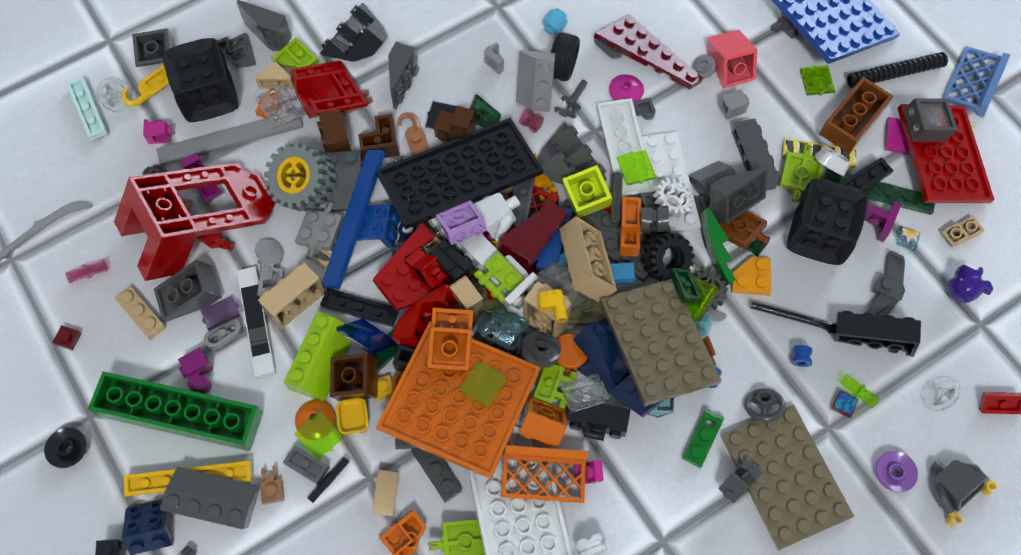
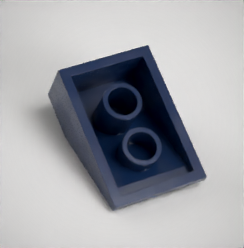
M607 318L587 324L573 339L610 386L623 381L630 375Z

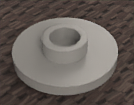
M702 55L694 60L692 69L705 79L715 72L716 62L713 57Z

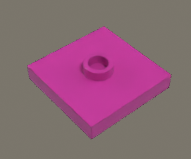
M888 117L886 121L885 150L910 154L901 120Z

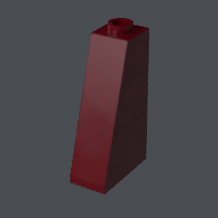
M550 203L501 237L497 250L505 256H512L520 265L530 270L558 233L559 228L565 223L568 212L563 207Z

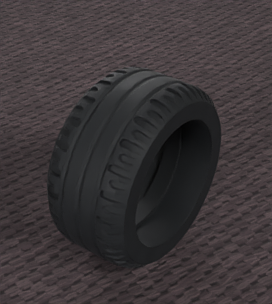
M560 32L555 37L550 52L556 53L554 79L560 81L570 80L580 47L578 36Z

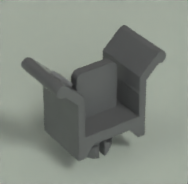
M747 458L735 472L729 475L718 489L727 499L735 503L764 472Z

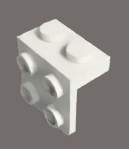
M507 255L505 257L506 261L525 279L511 293L506 289L502 292L506 296L502 303L509 308L512 304L516 306L522 301V295L526 291L528 293L531 291L539 277L534 272L529 275L512 256ZM494 277L490 279L496 287L501 285Z

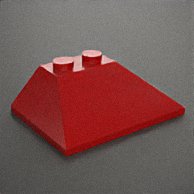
M341 61L290 69L296 97L309 119L317 118L320 113L336 109L344 112L368 106V102Z

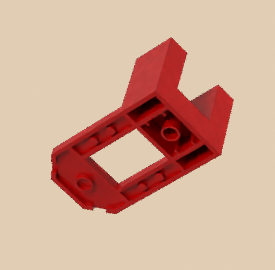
M237 163L129 177L114 223L121 237L146 233L148 238L137 265L144 280L149 281L173 276L182 270L197 236L265 224L275 202L272 200L273 196L268 195V188L265 187L261 176L254 171L249 173L241 169L242 166ZM225 184L238 206L235 209L190 216L177 191Z

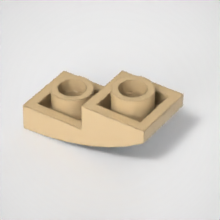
M973 215L960 223L957 222L941 233L953 248L982 234L985 230Z
M378 469L372 514L393 516L399 471Z

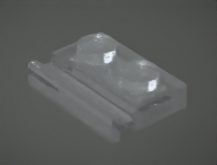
M599 374L563 383L560 387L571 413L609 402L610 397L599 378Z

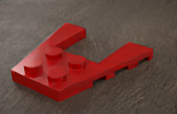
M424 223L414 231L372 280L395 311L410 307L414 302L443 284L452 285L445 278L441 285H437L435 288H428L416 271L405 262V259L415 250L421 249L435 238Z

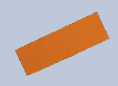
M622 196L619 255L638 257L641 231V198Z

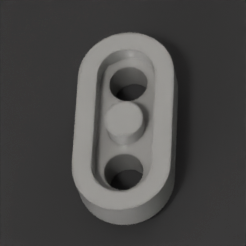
M227 318L206 332L204 343L209 349L218 350L241 334L242 325L236 318ZM232 327H235L233 332H229ZM214 339H219L218 342L213 343Z

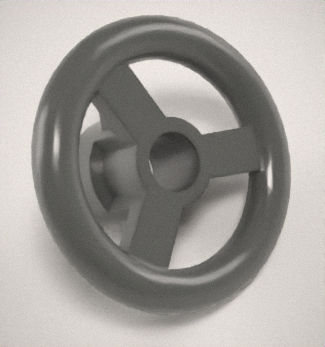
M765 388L752 391L744 401V407L748 415L762 422H770L780 418L786 407L785 401L779 393ZM751 402L759 405L761 415L751 409ZM779 404L778 411L767 416L771 406Z

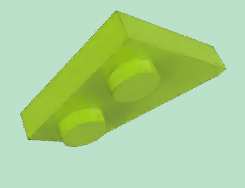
M297 37L271 58L273 62L276 61L279 65L291 69L319 63L317 57Z

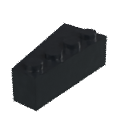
M851 311L837 313L834 341L857 346L865 343L871 349L878 350L884 347L888 348L889 352L896 354L898 351L907 352L906 356L914 357L920 345L921 320H915L912 317L895 318L891 315L874 316L871 313L854 314Z

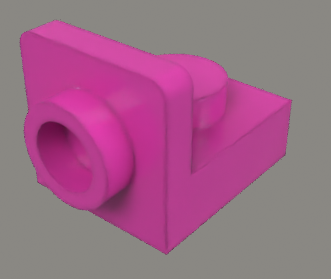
M602 460L587 462L585 484L603 482ZM574 464L575 479L580 474V465Z

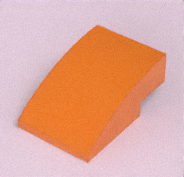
M433 308L427 368L469 371L473 310Z

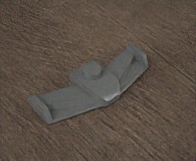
M889 251L886 256V275L880 274L872 291L879 296L865 313H871L874 316L888 315L903 298L905 293L903 285L905 258L903 255L893 251Z

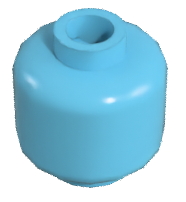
M558 8L549 10L542 20V24L545 27L544 31L549 35H557L562 32L568 22L567 15Z

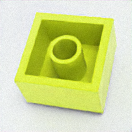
M598 165L562 179L563 189L575 216L578 218L612 205V196Z

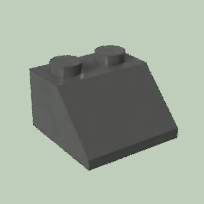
M167 28L132 34L135 66L141 67L163 63V52L175 46L174 38Z
M718 161L688 175L698 195L705 198L707 206L710 205V185L723 177L737 173L732 166Z

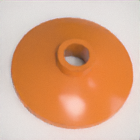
M312 400L303 404L295 416L297 431L303 437L311 440L327 436L335 425L334 410L328 403L320 400ZM317 415V419L312 421L311 416Z

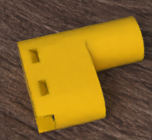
M561 289L538 293L540 311L554 310L557 323L568 320Z

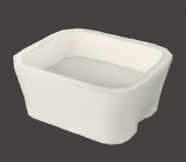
M826 145L815 154V158L819 163L845 176L850 165L845 156Z

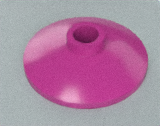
M628 74L615 77L609 85V94L614 101L632 98L633 104H635V102L642 98L644 93L642 82L637 77Z

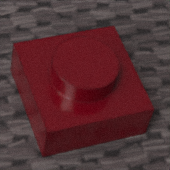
M61 325L52 343L73 351L82 333Z

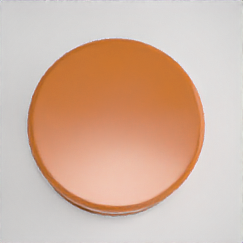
M567 333L557 338L561 344V355L556 365L565 368L564 372H576L579 367L587 362L588 358L573 341L577 334Z

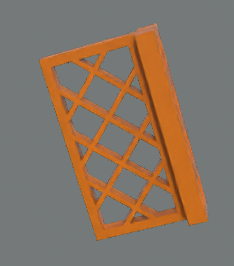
M506 445L502 455L501 498L584 503L585 470L588 451ZM508 460H516L521 468L512 474L507 468ZM531 461L537 462L542 468L534 476L526 468ZM551 463H557L562 469L555 477L547 470ZM572 464L580 465V474L575 479L567 470ZM522 469L531 477L524 485L515 477ZM542 471H545L551 478V481L544 487L536 479ZM563 472L572 481L565 488L556 480ZM511 479L520 487L514 494L506 493V484ZM532 481L541 489L536 495H530L525 489ZM553 482L561 490L557 496H551L545 490ZM575 484L579 489V498H572L566 490Z

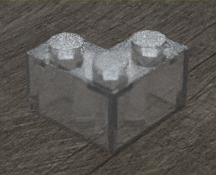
M552 262L536 274L539 277L537 280L540 283L548 284L553 290H562L563 295L568 297L572 303L571 311L576 310L590 300L586 295L577 292L572 287L568 265Z

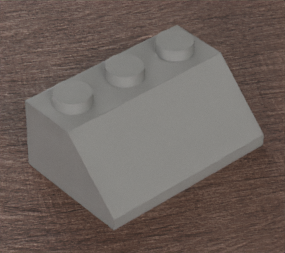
M519 51L517 103L533 111L550 112L556 53Z

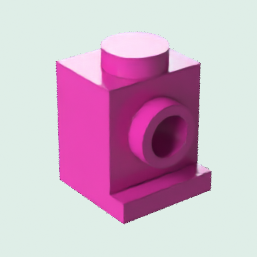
M144 119L143 136L148 144L170 143L171 135H173L171 124L168 125L166 121L161 120L149 122L148 119Z

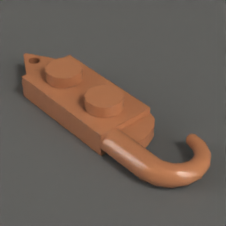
M410 112L401 114L397 121L398 126H401V122L405 118L411 119L413 126L405 131L411 155L413 156L428 150L429 147L418 117Z

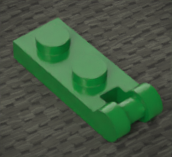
M707 408L682 458L699 468L702 467L725 418L721 415L716 416L712 414V411ZM707 420L714 423L713 428L705 425Z

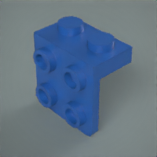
M391 204L368 205L356 241L380 240L387 248L395 247L400 219Z

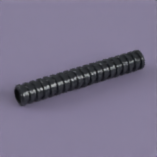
M939 52L895 62L894 64L890 63L889 65L886 64L856 71L847 75V84L850 88H854L862 77L873 83H878L946 67L948 57L945 52Z

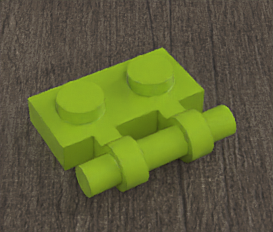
M499 252L484 264L483 267L488 271L485 275L480 270L474 274L479 280L480 285H484L491 292L490 295L494 299L497 298L501 303L506 298L502 293L505 289L511 293L525 280ZM494 277L501 285L496 287L490 279Z
M555 364L551 367H544L533 398L551 405L554 399L559 400L558 408L565 410L567 404L570 403L572 389L576 387L578 373L570 371L569 377L563 375L565 368ZM560 383L565 384L563 393L557 391Z

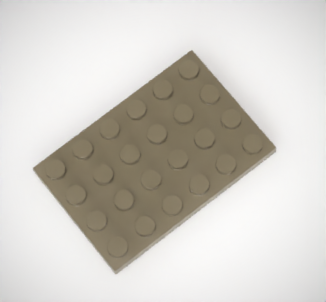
M672 279L600 298L601 307L644 406L721 383L722 380L686 304L681 302Z
M794 404L786 407L783 415L774 421L762 422L755 420L721 435L736 468L749 458L764 472L751 485L748 492L778 550L854 517Z

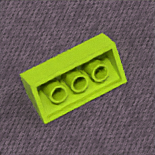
M317 311L284 380L288 390L325 402L330 392L331 357L345 356L356 331L337 318Z

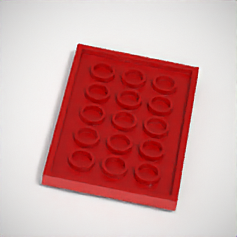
M900 104L897 109L924 203L993 202L995 199L965 106L950 105L958 130L946 142H913L903 112L909 104ZM943 106L938 111L942 127H951Z

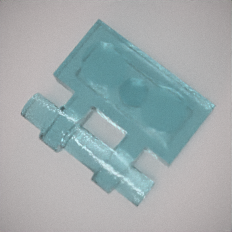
M500 308L499 311H495L492 314L490 321L484 323L480 334L486 337L492 333V341L509 350L526 330L530 321L514 312L508 316L506 315V309Z

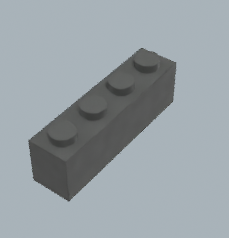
M756 119L734 123L731 133L746 172L766 168V191L776 189L780 181V174L774 167V159L769 154L767 141L763 139L761 126L757 124Z

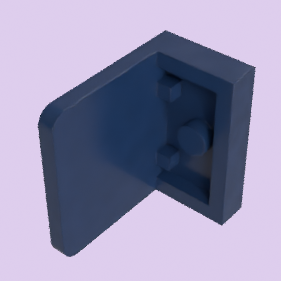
M163 499L126 508L122 540L130 555L173 545V537L167 526L168 512L160 510Z

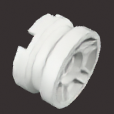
M601 533L591 535L588 538L585 537L573 544L575 550L579 552L578 555H600L607 551L606 545L602 543L603 537Z

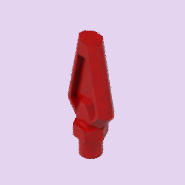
M216 232L196 237V239L211 249L221 248L232 251L234 248V244L228 242L227 239H223L221 233Z

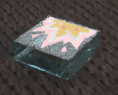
M902 226L896 245L915 251L921 232Z

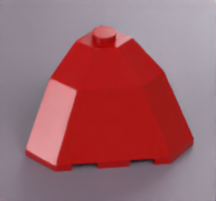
M443 284L414 302L397 321L392 339L398 345L416 349L429 321L432 322L433 308L456 309L457 301L450 287L447 284Z

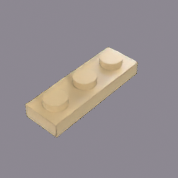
M131 286L114 297L149 340L166 328Z

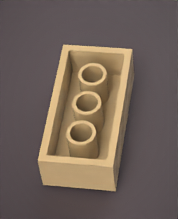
M577 216L559 228L560 239L565 251L564 255L568 263V271L572 279L571 284L577 292H581L588 298H592L600 303V298L610 296L617 291L600 230Z

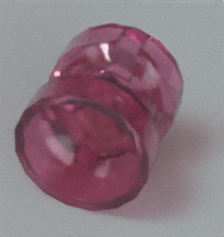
M527 109L522 114L519 124L529 127L530 131L536 133L541 128L544 118L540 115H535L532 110Z

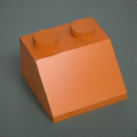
M529 396L519 424V433L527 439L538 440L547 447L554 446L558 448L567 428L566 410Z

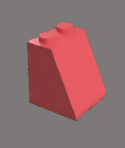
M740 30L707 38V55L713 57L716 62L715 72L723 88L756 80L757 48Z

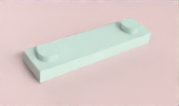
M82 76L67 82L66 85L90 141L107 135V130L84 77Z

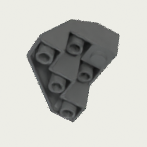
M566 122L561 125L545 144L537 159L548 179L562 184L563 178L598 165L604 181L607 180L605 175L606 169L592 157V150L579 139L576 128L573 125L569 126Z

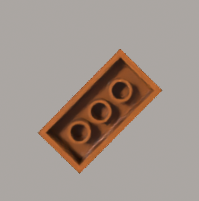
M862 77L828 118L819 134L850 154L885 111L894 95Z

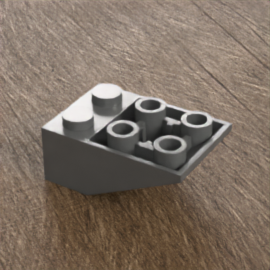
M397 41L388 54L390 92L395 110L399 104H402L406 90L410 89L413 77H416L419 72L417 65L418 56H416L415 48Z

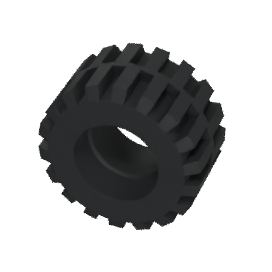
M665 232L652 235L653 239L648 238V244H644L642 247L644 253L641 252V257H643L641 264L645 265L643 269L645 272H648L650 277L665 281L671 279L669 273L672 268L689 269L694 264L692 262L694 254L691 253L693 247L689 246L690 242L684 239L685 237L678 234ZM668 248H670L672 251V259L670 263L665 267L663 264V255Z

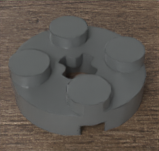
M532 332L525 336L520 352L527 362L543 369V367H551L558 362L561 355V344L554 336L548 333L545 336L541 335V332Z

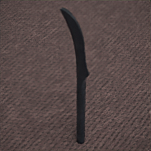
M754 301L751 302L750 309L820 327L828 333H835V323Z

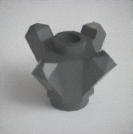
M781 12L783 20L772 25L773 31L784 30L791 38L797 37L798 30Z

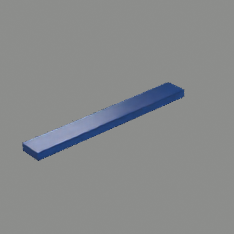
M367 150L322 281V286L325 288H341L378 177L376 170L381 168L385 156L383 150Z

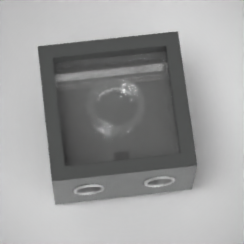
M914 98L903 110L913 142H946L958 130L948 99Z

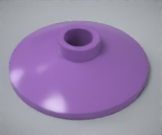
M887 452L876 463L877 478L890 491L897 493L906 492L913 488L917 482L918 470L916 464L908 455L902 452ZM892 470L896 471L897 477L892 475Z

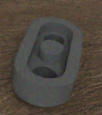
M594 38L595 44L611 58L618 59L622 57L623 50L615 46L611 48L607 45L608 42L602 39L598 41Z

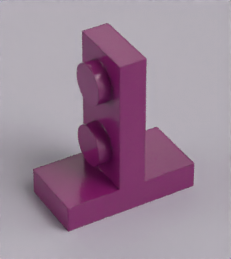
M196 152L180 161L183 170L205 167ZM217 185L196 188L206 204L223 195Z
M894 201L888 212L868 204L865 221L871 225L881 227L876 238L877 240L884 242L889 236L902 204Z

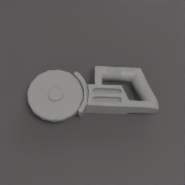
M272 239L260 240L255 247V254L259 258L257 263L260 264L258 296H261L265 291H270L274 287L262 288L263 285L270 284L272 274L276 275V283L284 278L285 270L275 268L282 262L283 249L277 241Z

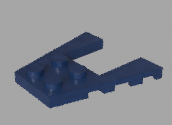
M590 360L577 369L582 375L642 418L663 402L644 406L631 374L617 386L615 384L610 386Z

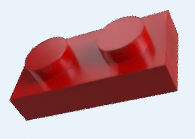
M982 392L979 410L982 414H1021V393Z

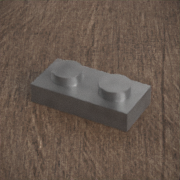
M294 445L283 461L286 466L317 485L330 468L296 445Z

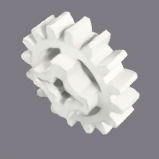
M666 178L664 181L661 180L654 188L655 193L653 197L657 198L654 203L659 204V208H669L671 217L676 215L679 218L685 215L693 206L691 204L693 198L689 197L692 192L686 190L687 185L682 186V181L677 183L675 178L671 181L669 178Z

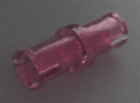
M103 259L90 265L84 264L81 268L65 272L67 280H69V284L84 278L90 279L93 275L108 271V267Z

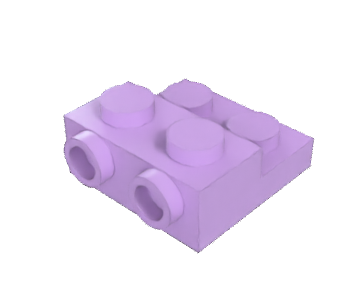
M471 200L436 214V219L443 228L444 234L451 245L456 243L462 244L466 239L472 236H481L484 231H487L483 216Z

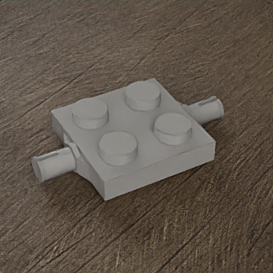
M327 201L323 211L310 209L306 211L295 243L308 248L305 256L308 260H313L317 250L332 251L344 218L342 215L331 213L334 206L332 202Z

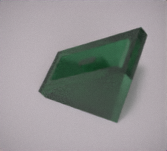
M478 94L474 95L469 109L475 111V124L487 127L498 123L501 114Z

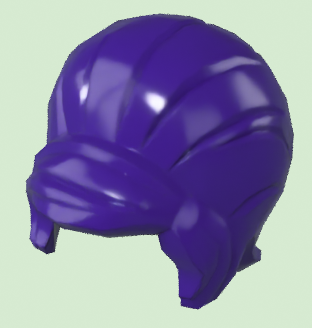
M961 265L956 269L954 277L949 280L947 290L953 300L960 303H970L978 299L982 293L990 295L993 291V286L990 281L982 280L981 276L984 273L982 267L973 269L966 265Z

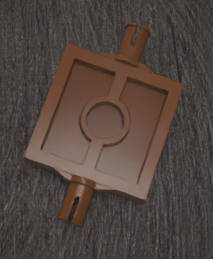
M748 211L727 225L719 221L721 228L729 239L728 241L745 250L755 240L765 244L770 240L769 236L761 233L766 228L767 221Z

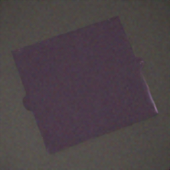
M231 295L200 310L203 316L202 321L206 324L208 331H211L240 317L239 306Z

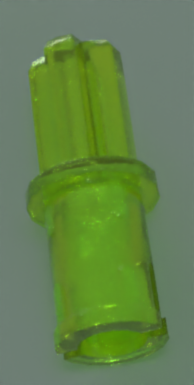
M845 375L841 379L840 384L852 392L855 398L858 397L869 405L870 408H873L879 401V397H876L865 388L864 384H859L849 375Z

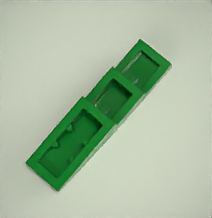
M708 207L701 213L703 233L717 274L721 275L720 280L726 281L724 286L726 287L736 280L727 266L732 258L723 245L729 239Z

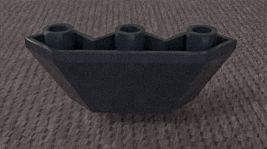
M364 3L359 6L355 5L350 11L351 17L345 23L341 22L335 29L338 31L331 40L327 38L321 45L323 50L320 54L352 62L373 56L387 39L385 30Z

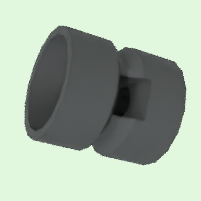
M641 207V232H652L653 229H656L657 232H668L669 208L658 207L654 210L652 207Z

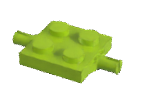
M804 144L803 153L788 151L786 154L779 187L794 191L793 202L800 201L801 193L804 192L812 179H820L823 165L810 155L812 148L810 144L809 146Z
M477 519L441 523V541L428 542V546H430L429 551L442 549L444 555H485Z

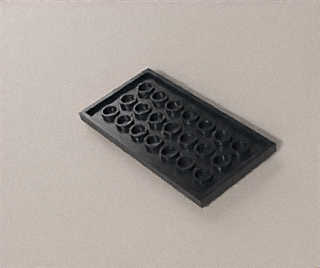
M510 117L376 170V173L406 230L436 218V214L469 200L473 203L486 196L543 174V168Z

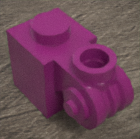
M199 347L179 358L181 366L178 368L184 378L188 376L190 382L187 385L190 391L204 394L209 392L212 387L211 382L204 375L212 371L213 367Z

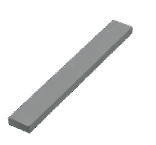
M298 110L160 147L156 150L160 165L166 166L180 162L195 152L198 156L303 128Z

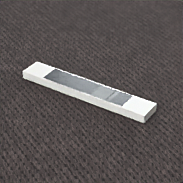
M254 266L237 270L255 378L276 374L266 316L258 301L261 296L257 295L259 279L257 268Z

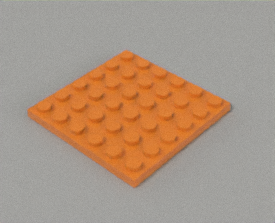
M429 321L376 426V430L492 479L541 367L472 339L469 371L427 368L431 321Z

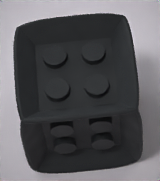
M215 38L191 41L174 46L163 52V63L169 85L174 93L177 106L188 122L208 120L228 114L239 108L236 89L227 68L225 56Z
M812 179L800 197L799 205L790 227L787 249L797 255L826 264H843L855 249L860 237L868 206V195L858 189L833 181Z

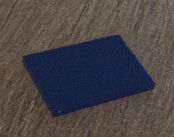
M363 318L336 328L337 332L370 355L397 345L390 336Z

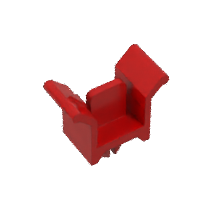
M420 248L405 259L407 264L421 272L425 279L423 282L427 287L435 288L437 285H441L448 276L441 269L437 258L425 254Z

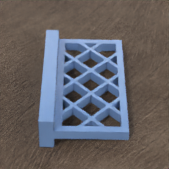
M966 46L943 99H948L949 103L978 111L977 116L984 118L1011 54L1003 52V55L999 56ZM967 54H973L977 58L969 60ZM990 59L996 62L994 64L987 65L984 60ZM980 62L983 67L976 69L973 64ZM969 66L971 71L964 73L961 68ZM986 71L989 76L982 78L979 73ZM975 75L977 80L970 82L967 77ZM963 79L966 84L958 86L956 80ZM981 84L983 89L976 91L973 86ZM969 88L972 93L964 95L961 90ZM957 91L960 97H950L949 94ZM975 97L978 103L977 105L970 103L967 99Z

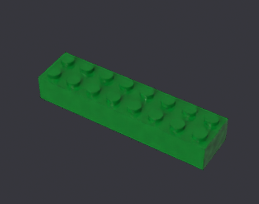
M102 371L88 406V410L98 417L246 451L251 450L263 414L256 405Z

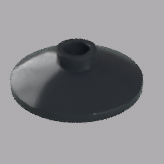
M66 427L55 431L48 438L44 447L46 460L57 468L74 466L83 458L86 452V438L82 432L75 428ZM71 446V450L66 453V449Z

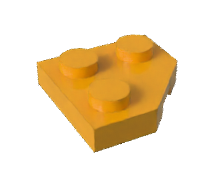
M750 257L732 273L736 280L731 283V293L770 296L771 258Z

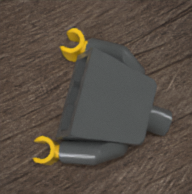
M937 460L930 467V470L937 475L935 477L934 490L944 513L948 514L946 516V523L949 526H955L953 517H955L958 523H961L963 520L961 515L954 513L955 510L959 512L980 491L984 495L993 494L991 490L997 488V484L994 481L988 482V477L976 464L953 460L948 466H945Z

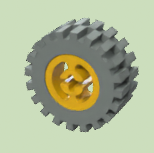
M294 142V145L291 143L285 144L286 149L279 147L276 149L278 154L272 153L270 156L273 161L266 163L269 171H264V177L268 178V181H264V185L270 188L267 190L268 195L273 196L272 200L279 203L280 206L297 211L316 210L319 208L318 204L324 205L327 202L324 199L325 196L331 197L332 195L329 192L330 187L335 188L336 184L332 182V179L336 178V173L331 172L332 169H335L334 165L329 162L331 159L324 155V152L299 142Z

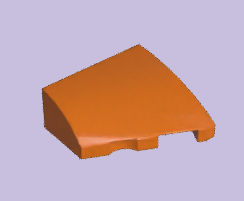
M410 510L380 535L379 539L392 555H413L427 526L414 510Z

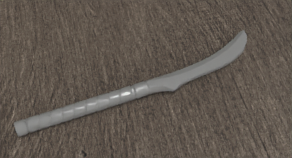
M84 201L72 202L59 208L47 217L35 221L27 232L0 251V261L55 220L71 212L93 206Z

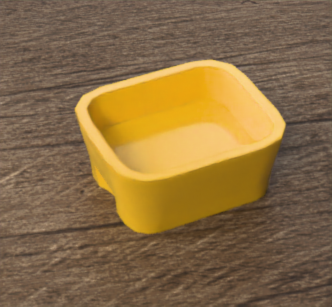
M353 398L339 401L336 406L339 432L347 436L365 433L368 429L365 400Z

